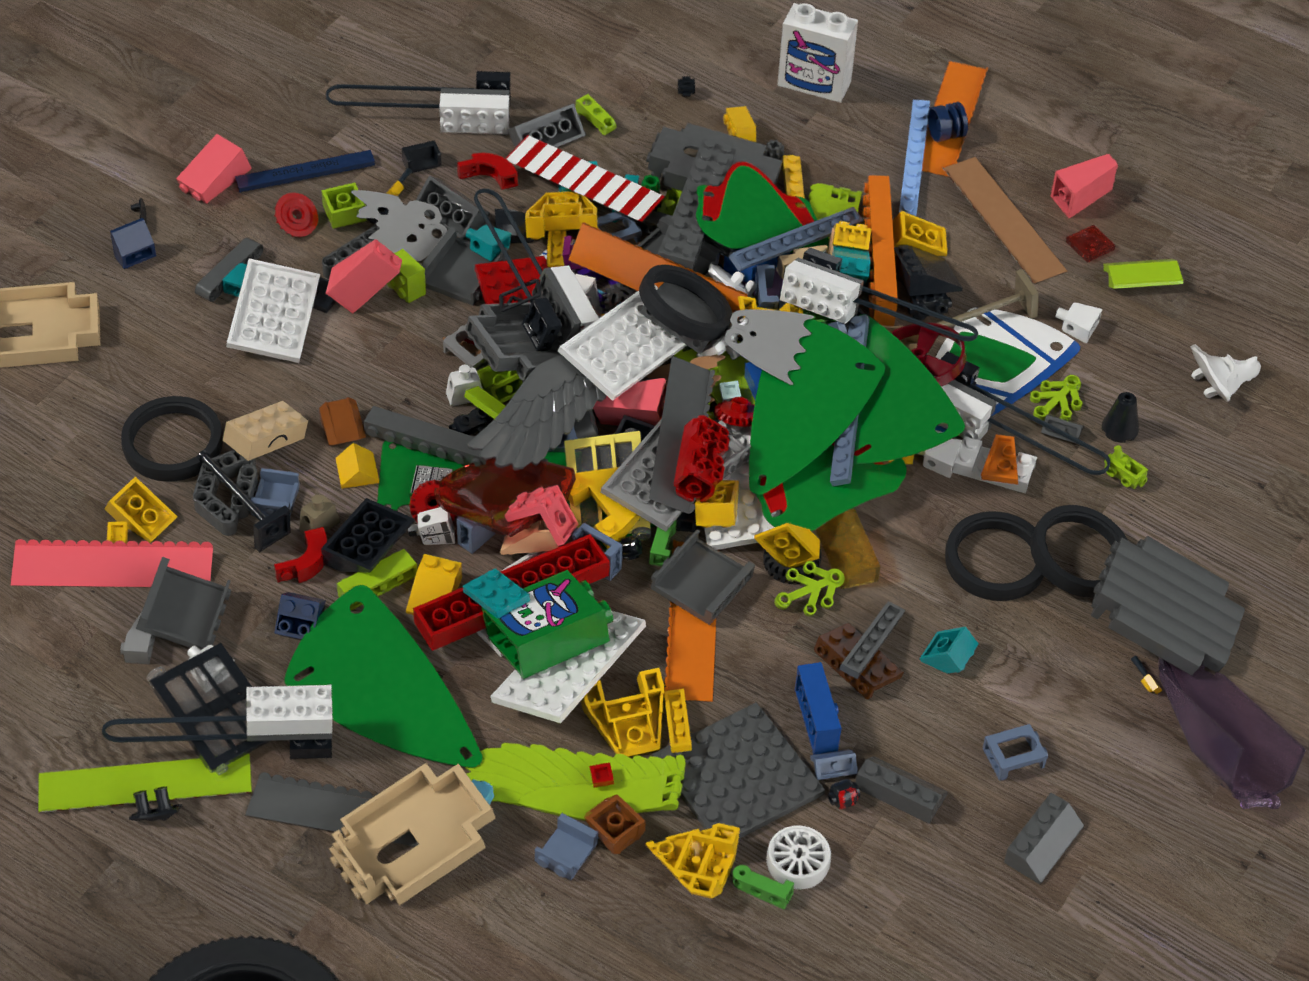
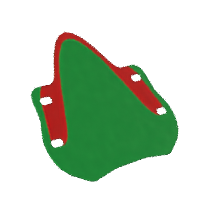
M744 161L737 162L731 166L720 186L700 185L697 187L699 204L696 211V219L699 227L711 239L728 248H746L818 220L808 200L803 197L784 194L760 169ZM703 192H711L714 196H705ZM795 203H803L806 207H797ZM702 216L711 217L713 221L703 220ZM826 237L801 248L828 246L829 238Z
M834 441L821 455L794 476L762 495H755L761 503L763 516L773 527L790 523L813 531L843 512L871 499L896 491L906 476V464L902 458L894 459L887 464L882 462L853 464L851 483L832 486L830 477ZM867 444L855 451L854 457L869 450L871 445ZM767 477L759 479L757 485L764 486ZM777 510L783 511L782 514L776 517L771 516V513Z

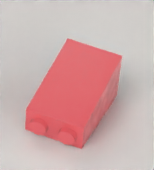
M216 134L176 179L179 183V188L184 193H190L197 201L201 200L207 204L236 182L235 176L245 175L252 168L242 148Z
M1109 154L1055 171L1051 198L1068 218L1073 217L1112 190L1118 167L1117 162Z
M375 239L332 267L326 294L353 314L399 274L402 259Z
M665 378L637 382L613 401L606 395L602 402L596 401L593 407L595 415L598 417L600 424L619 426L624 415L656 425L662 419L667 382Z

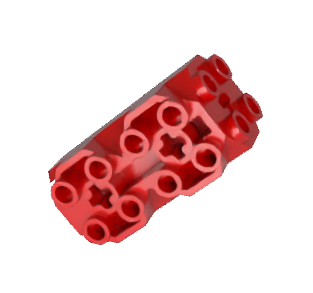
M705 415L693 418L684 426L674 478L676 495L689 502H693L694 498L700 499V502L707 501L714 495L715 487L723 480L724 460L721 456L728 451L729 431L726 427Z

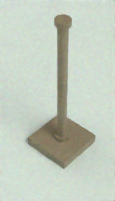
M1023 269L1016 271L1015 295L952 318L962 322L1019 301L1029 317L1033 319L1038 317L1039 293ZM941 321L937 323L948 327L954 325L946 321Z

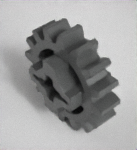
M621 283L610 285V288L605 289L607 294L602 295L605 301L601 302L602 305H605L602 311L609 312L618 306L617 304L622 300L625 301L633 295L634 289H628V286Z

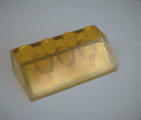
M855 508L837 515L816 529L832 568L839 569L844 574L845 580L840 586L841 589L879 581L881 566Z

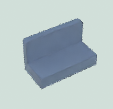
M850 749L810 755V760L814 762L817 780L858 773L856 754Z

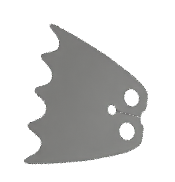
M738 310L733 312L730 322L732 327L726 331L724 340L734 351L757 367L793 385V382L788 377V372L800 369V366L794 360V355L806 351L800 345L799 339L803 336L811 335V332L803 326V323L808 319L814 318V316L777 310ZM745 316L748 318L749 323L744 326L740 325L737 322V318ZM750 332H756V336H751ZM733 334H740L743 337V341L735 343L732 341L731 336Z

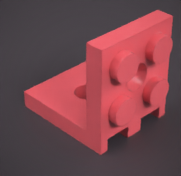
M558 485L545 489L540 487L531 493L523 492L519 494L517 500L509 506V510L504 515L506 520L510 522L540 513L557 546L565 544L579 525Z

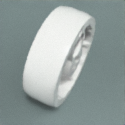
M798 825L786 827L777 832L769 843L767 866L772 877L781 884L789 880L794 883V889H808L819 884L825 878L830 868L831 851L829 844L822 834L810 827ZM775 859H784V860H782V861H780V862H776ZM789 865V868H788L787 871H785L784 869H782L783 867ZM811 865L814 866V867H816V868H818V869L815 871V870L811 867ZM806 869L809 874L803 875L802 870ZM792 871H798V875L792 874Z

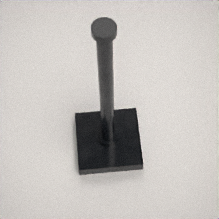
M206 450L199 452L197 459L203 461L259 520V522L253 525L254 547L259 553L291 533L290 510L286 505L266 517L208 456L209 453Z

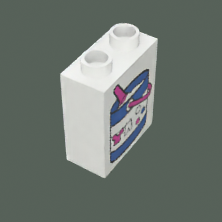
M794 3L783 22L778 86L841 102L851 83L858 20L849 18L841 12L830 13L815 9L810 4Z

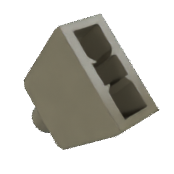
M324 495L312 496L311 502L301 509L299 531L305 535L304 531L324 527L325 532L336 526L340 523V519L335 505Z

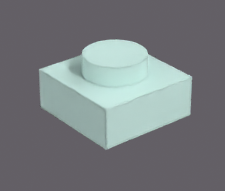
M738 381L719 383L722 402L725 400L730 401L735 397H741Z

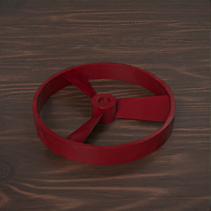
M928 323L959 335L958 332L948 326ZM916 324L906 325L890 332L899 340L919 335L917 348H914L911 352L923 363L930 373L936 376L934 378L941 387L953 381L962 372L966 364L964 341ZM939 335L953 340L962 349L960 358L955 364L928 355Z

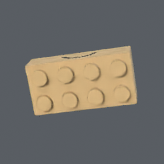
M281 401L226 422L223 441L249 461L304 439L308 420L287 403Z

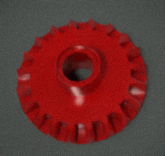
M288 193L277 201L274 216L277 219L276 223H279L280 229H283L286 234L300 238L311 234L318 224V212L308 197L300 193Z
M735 397L730 401L725 400L715 406L714 415L717 419L729 425L752 426L755 404H752L746 398Z
M435 479L426 481L423 484H419V487L414 490L410 497V512L418 523V514L420 512L448 506L453 521L459 512V496L449 483ZM432 500H438V504L436 506H429Z

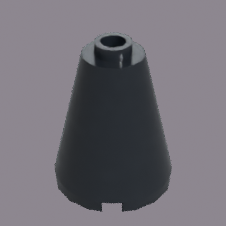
M1130 392L1119 394L1102 421V431L1104 430L1105 436L1110 440L1125 443L1126 440H1134L1138 435L1137 398Z

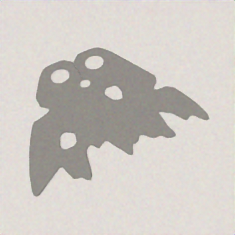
M353 190L351 192L367 205L359 209L357 217L375 218L378 220L376 225L380 229L368 238L378 240L393 253L404 249L416 261H421L431 253L447 232L446 227L440 224L442 216L439 209L434 205L413 200L409 201L405 206L398 196L365 190ZM378 208H387L389 212L387 215H381L378 212ZM425 211H433L435 218L427 219L424 215ZM420 223L424 224L425 227L423 229L419 228ZM439 229L442 232V237H433L432 230ZM411 234L416 235L417 241L407 242V237Z

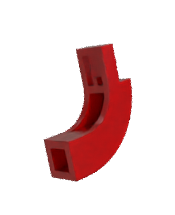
M474 153L472 154V159L457 162L459 179L486 175L494 178L501 190L518 186V173L510 161L499 155Z
M324 527L304 531L307 550L302 556L274 564L277 582L297 578L298 583H302L313 578L322 570L324 562L321 548L327 542Z

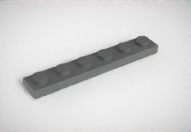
M888 601L845 658L839 670L858 679L901 620L905 610Z

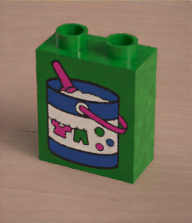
M568 570L523 588L530 595L531 601L498 619L482 607L488 639L523 679L610 641L607 624L613 622L610 606L605 600L597 602L589 583L586 580L578 582Z

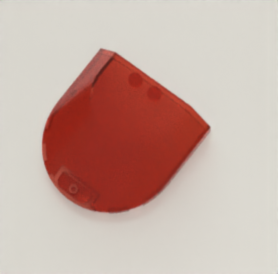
M491 458L485 460V465L476 467L474 463H471L449 473L439 481V488H435L434 493L437 504L443 510L494 533L512 537L522 530L530 528L537 521L543 520L540 513L510 522L506 520L504 515L509 510V506L517 500L519 494L523 492L531 493L540 487L545 489L558 485L567 501L576 477L573 468L546 461H541L538 465L529 463L523 469L514 470L512 465L503 468L496 467V459Z

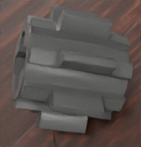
M770 140V142H767L764 156L781 160L784 155V145L778 142V140Z

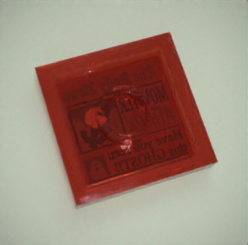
M1095 225L1066 237L1065 241L1087 263L1114 251L1116 247Z

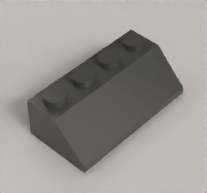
M574 103L508 129L515 147L527 135L553 147H559L586 136Z
M429 175L416 200L436 206L442 216L440 224L444 225L447 230L450 227L457 229V237L466 240V232L469 228L478 230L485 223L477 205L443 180ZM484 209V211H485V213H486V215H487V217H488L489 214H490V212L487 211L486 209ZM425 211V215H427L431 219L435 218V213L433 211Z
M875 756L866 759L856 777V784L860 791L930 824L948 794V791Z
M1050 793L1008 847L1004 863L1036 883L1041 884L1084 827L1071 805L1062 798Z

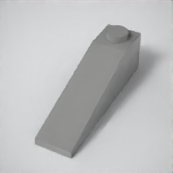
M141 613L128 631L125 642L121 643V654L124 655L125 663L150 664L156 636L136 629Z

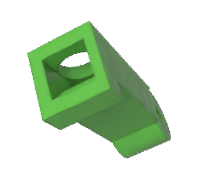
M677 520L667 531L657 527L650 551V565L662 567L664 561L670 558L671 550L667 549L671 536L676 533Z
M739 865L733 870V885L737 889L785 910L794 894L793 882L786 880L784 884H781L751 871L746 865Z

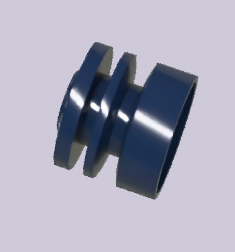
M960 102L946 104L945 107L940 105L929 108L927 115L928 127L934 141L940 142L949 140L950 137L954 139L967 135V114Z

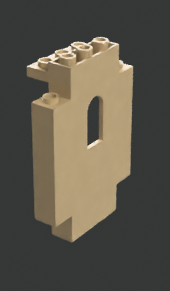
M75 282L0 288V328L33 325V335L0 337V368L78 361V347L101 345L100 312L97 293L77 295Z
M425 763L340 819L344 826L341 830L346 838H343L340 830L332 834L335 842L329 848L332 854L330 860L336 869L339 867L342 869L341 876L347 884L352 883L354 888L351 890L358 900L362 898L367 905L385 892L391 901L395 899L398 905H401L485 849L484 842L477 830L496 817L491 806L459 764L436 777L427 763ZM408 831L411 832L419 845L389 864H383L378 861L379 851Z

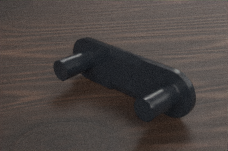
M140 198L139 203L131 205L132 211L140 209V219L143 218L147 225L146 206L143 199Z

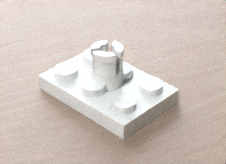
M747 317L737 320V322L744 326L749 323ZM732 323L729 325L727 330L731 329ZM725 332L719 339L711 341L705 347L702 354L697 353L696 355L697 357L716 354L719 356L724 351H727L733 360L739 357L740 354L725 342ZM739 334L731 336L733 342L738 343L737 340L739 338L737 336Z

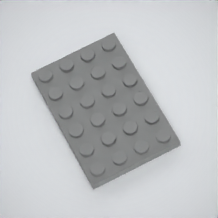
M660 420L602 486L600 492L662 530L667 531L682 511L649 499L661 426Z

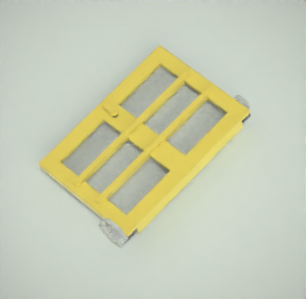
M629 428L625 430V433L564 441L568 478L578 472L620 467L641 443L640 431ZM592 496L576 507L570 502L571 511L579 524L576 528L586 523L595 529L597 523L608 517ZM641 517L628 534L632 533V536L634 538L638 537L640 541L651 538V524Z

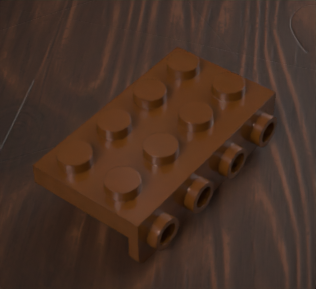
M850 623L820 635L814 647L815 653L865 699L872 698L874 691L902 678L904 672L880 650L877 651L858 679L839 670L845 658L863 636Z

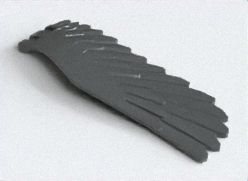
M560 354L537 365L500 414L485 429L470 440L467 445L469 449L481 450V459L495 458L496 467L503 468L512 465L514 470H519L529 463L538 465L547 455L549 448L555 450L561 443L562 435H567L572 431L575 420L577 422L581 421L586 411L590 412L596 401L602 402L606 398V394Z

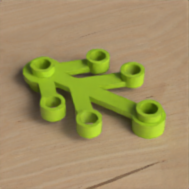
M1068 375L1063 381H1042L1040 386L1042 392L1032 391L1030 401L1039 403L1041 399L1051 400L1045 406L1035 407L1033 416L1045 421L1046 415L1060 403V418L1070 421L1072 411L1069 410L1066 395L1069 392L1071 394L1072 410H1081L1083 404L1078 394V390L1081 388L1079 377ZM1051 388H1062L1060 391H1051Z
M807 561L803 566V571L806 574L813 573L824 579L816 581L799 574L795 568L789 569L786 573L787 580L796 581L806 586L789 594L785 592L779 593L774 600L777 608L781 610L787 609L791 601L810 594L803 612L806 616H813L817 610L815 605L820 590L828 586L826 595L820 604L824 609H829L833 605L835 589L840 587L845 580L843 572L836 568L826 571L816 567L814 562ZM806 566H812V570H808ZM790 572L795 574L794 578L789 575ZM832 575H836L838 580H834ZM781 597H785L787 602H782ZM824 600H828L830 605H826ZM807 607H811L813 612H808Z

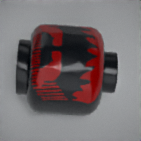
M844 779L830 786L828 800L831 805H835L838 809L843 810L858 802L860 790L855 782Z

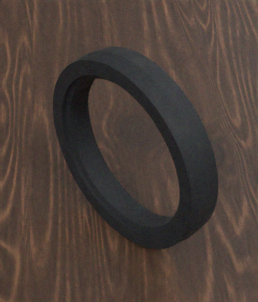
M657 265L652 267L643 277L639 287L640 298L647 310L666 327L683 336L700 341L717 340L728 329L732 316V310L728 301L716 287L701 276L681 267ZM667 282L675 284L694 293L712 309L717 322L703 323L680 314L660 297L655 289V283Z
M167 396L151 400L134 410L125 421L121 433L122 450L128 464L144 477L157 481H180L199 475L204 462L199 461L197 456L177 464L155 463L137 452L134 447V439L139 429L155 417L170 413L188 414L203 421L211 432L209 443L204 449L209 453L208 456L211 459L219 456L223 445L222 426L217 414L205 403L189 397Z
M1063 505L1053 508L1039 520L1034 528L1030 541L1033 560L1040 572L1056 587L1076 596L1094 598L1095 593L1093 591L1101 580L1082 579L1062 569L1054 561L1047 549V530L1058 523L1075 522L1096 530L1111 546L1114 541L1118 542L1121 538L1127 541L1128 539L1111 519L1094 509L1079 505Z
M998 511L980 512L964 518L952 529L946 543L945 562L949 574L965 591L983 599L1009 601L1028 595L1040 585L1044 578V575L1036 565L1021 580L1012 583H992L974 576L963 566L958 556V546L969 534L982 529L1009 531L1021 537L1030 546L1031 536L1035 527L1016 515Z

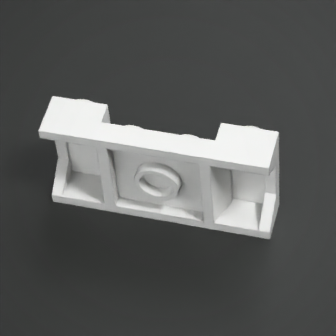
M964 436L954 462L953 473L1026 494L1033 469H1035L1036 456L1019 452L1018 456H1016L1018 485L981 480V473L990 448L983 447V441Z

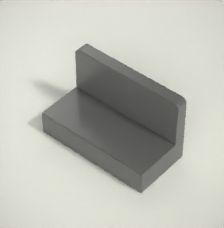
M1049 414L1045 418V422L1078 439L1084 428V425ZM1045 426L1042 427L1041 433L1073 442Z

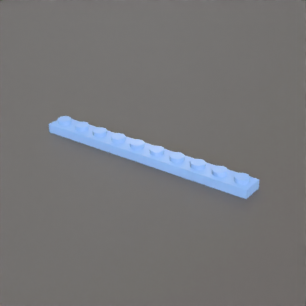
M913 100L899 213L904 211L917 216L930 101Z

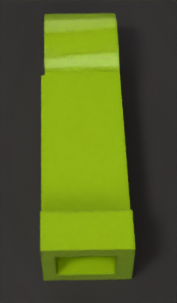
M589 94L576 100L578 115H583L598 128L602 135H607L616 130L615 120Z

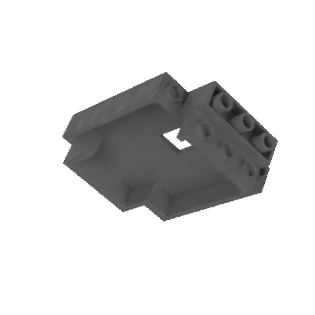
M687 123L685 129H681V132L663 127L661 133H657L651 152L648 153L646 162H649L648 170L652 171V176L659 178V183L662 173V178H665L664 186L682 191L695 160V157L686 155L684 150L688 148L699 150L703 138L736 147L733 164L743 161L750 163L760 169L774 184L777 182L782 165L781 160L764 156L766 145Z

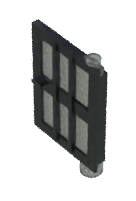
M222 643L168 671L163 666L157 667L146 677L154 689V693L171 717L247 715L246 687L252 686ZM247 721L176 723L183 735L247 734ZM232 739L188 742L205 767L211 773L216 771L218 775H221L228 770V764L270 741Z

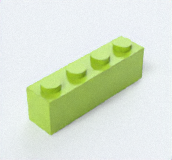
M405 549L394 552L389 557L381 560L370 573L357 572L338 582V596L340 598L355 586L365 585L378 597L415 578L417 563ZM361 602L352 603L350 611L363 604Z

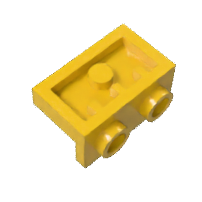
M839 221V224L836 223L834 225L832 245L868 251L871 228H867V225L864 224L851 226L849 222Z

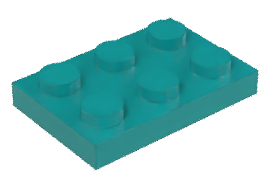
M496 568L462 586L463 592L497 619L531 601L530 595Z

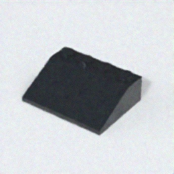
M900 245L899 247H894L896 273L909 296L963 291L961 284L944 258L913 246Z
M366 498L321 548L324 565L341 572L370 573L415 522V519Z

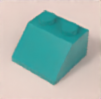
M833 246L832 255L843 259L840 273L864 281L863 285H865L870 271L869 251Z
M966 626L938 631L919 659L921 662L946 674L959 673L964 670L966 663L974 655V651L979 643Z

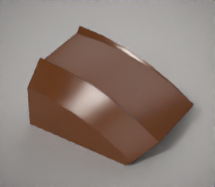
M347 397L346 399L325 402L319 408L320 420L328 445L366 438L356 400Z
M618 794L606 798L586 812L584 816L589 826L598 831V838L613 854H620L628 846L639 840L645 832V820Z

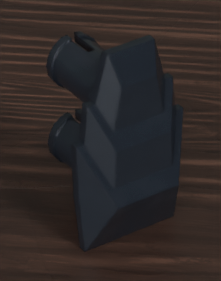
M167 786L154 789L158 805L154 809L149 806L147 790L133 793L137 812L132 814L129 820L166 821L178 812L183 805L170 804Z

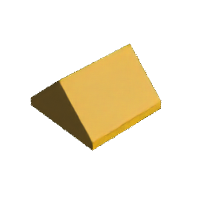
M352 443L335 458L341 489L379 483L372 451Z

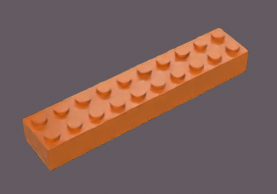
M868 175V182L864 183V193L866 194L862 198V205L866 206L863 208V218H866L864 219V225H867V228H871L868 250L870 255L868 280L870 282H868L867 288L898 299L889 176ZM872 294L868 296V302L895 312L897 311V303ZM869 308V316L883 326L895 325L896 317Z

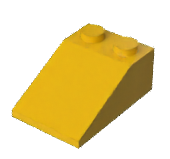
M901 211L892 220L894 247L908 245L936 256L947 255L946 228Z
M134 477L105 507V510L117 522H128L129 530L150 543L178 517L137 477Z
M722 480L716 485L714 495L707 501L700 502V499H696V526L705 528L711 526L725 528L735 526L739 480Z
M786 523L754 535V539L784 567L795 568L805 564L807 561L819 559L820 540L810 529Z
M424 554L417 569L406 613L413 615L414 607L457 590L462 579V563Z

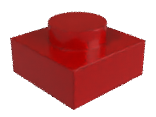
M610 762L590 766L593 788L614 785Z

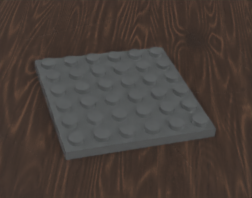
M757 702L691 734L692 751L671 753V746L669 745L653 753L654 757L662 759L667 755L675 758L679 754L683 755L686 760L684 780L681 781L683 785L681 798L704 829L712 828V825L718 823L739 827V839L825 795L823 786Z

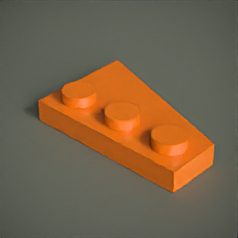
M996 434L981 473V480L1018 485L1014 437Z

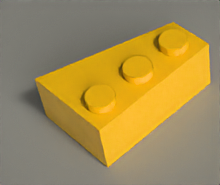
M747 107L726 108L723 120L724 124L727 125L729 135L756 142V125Z

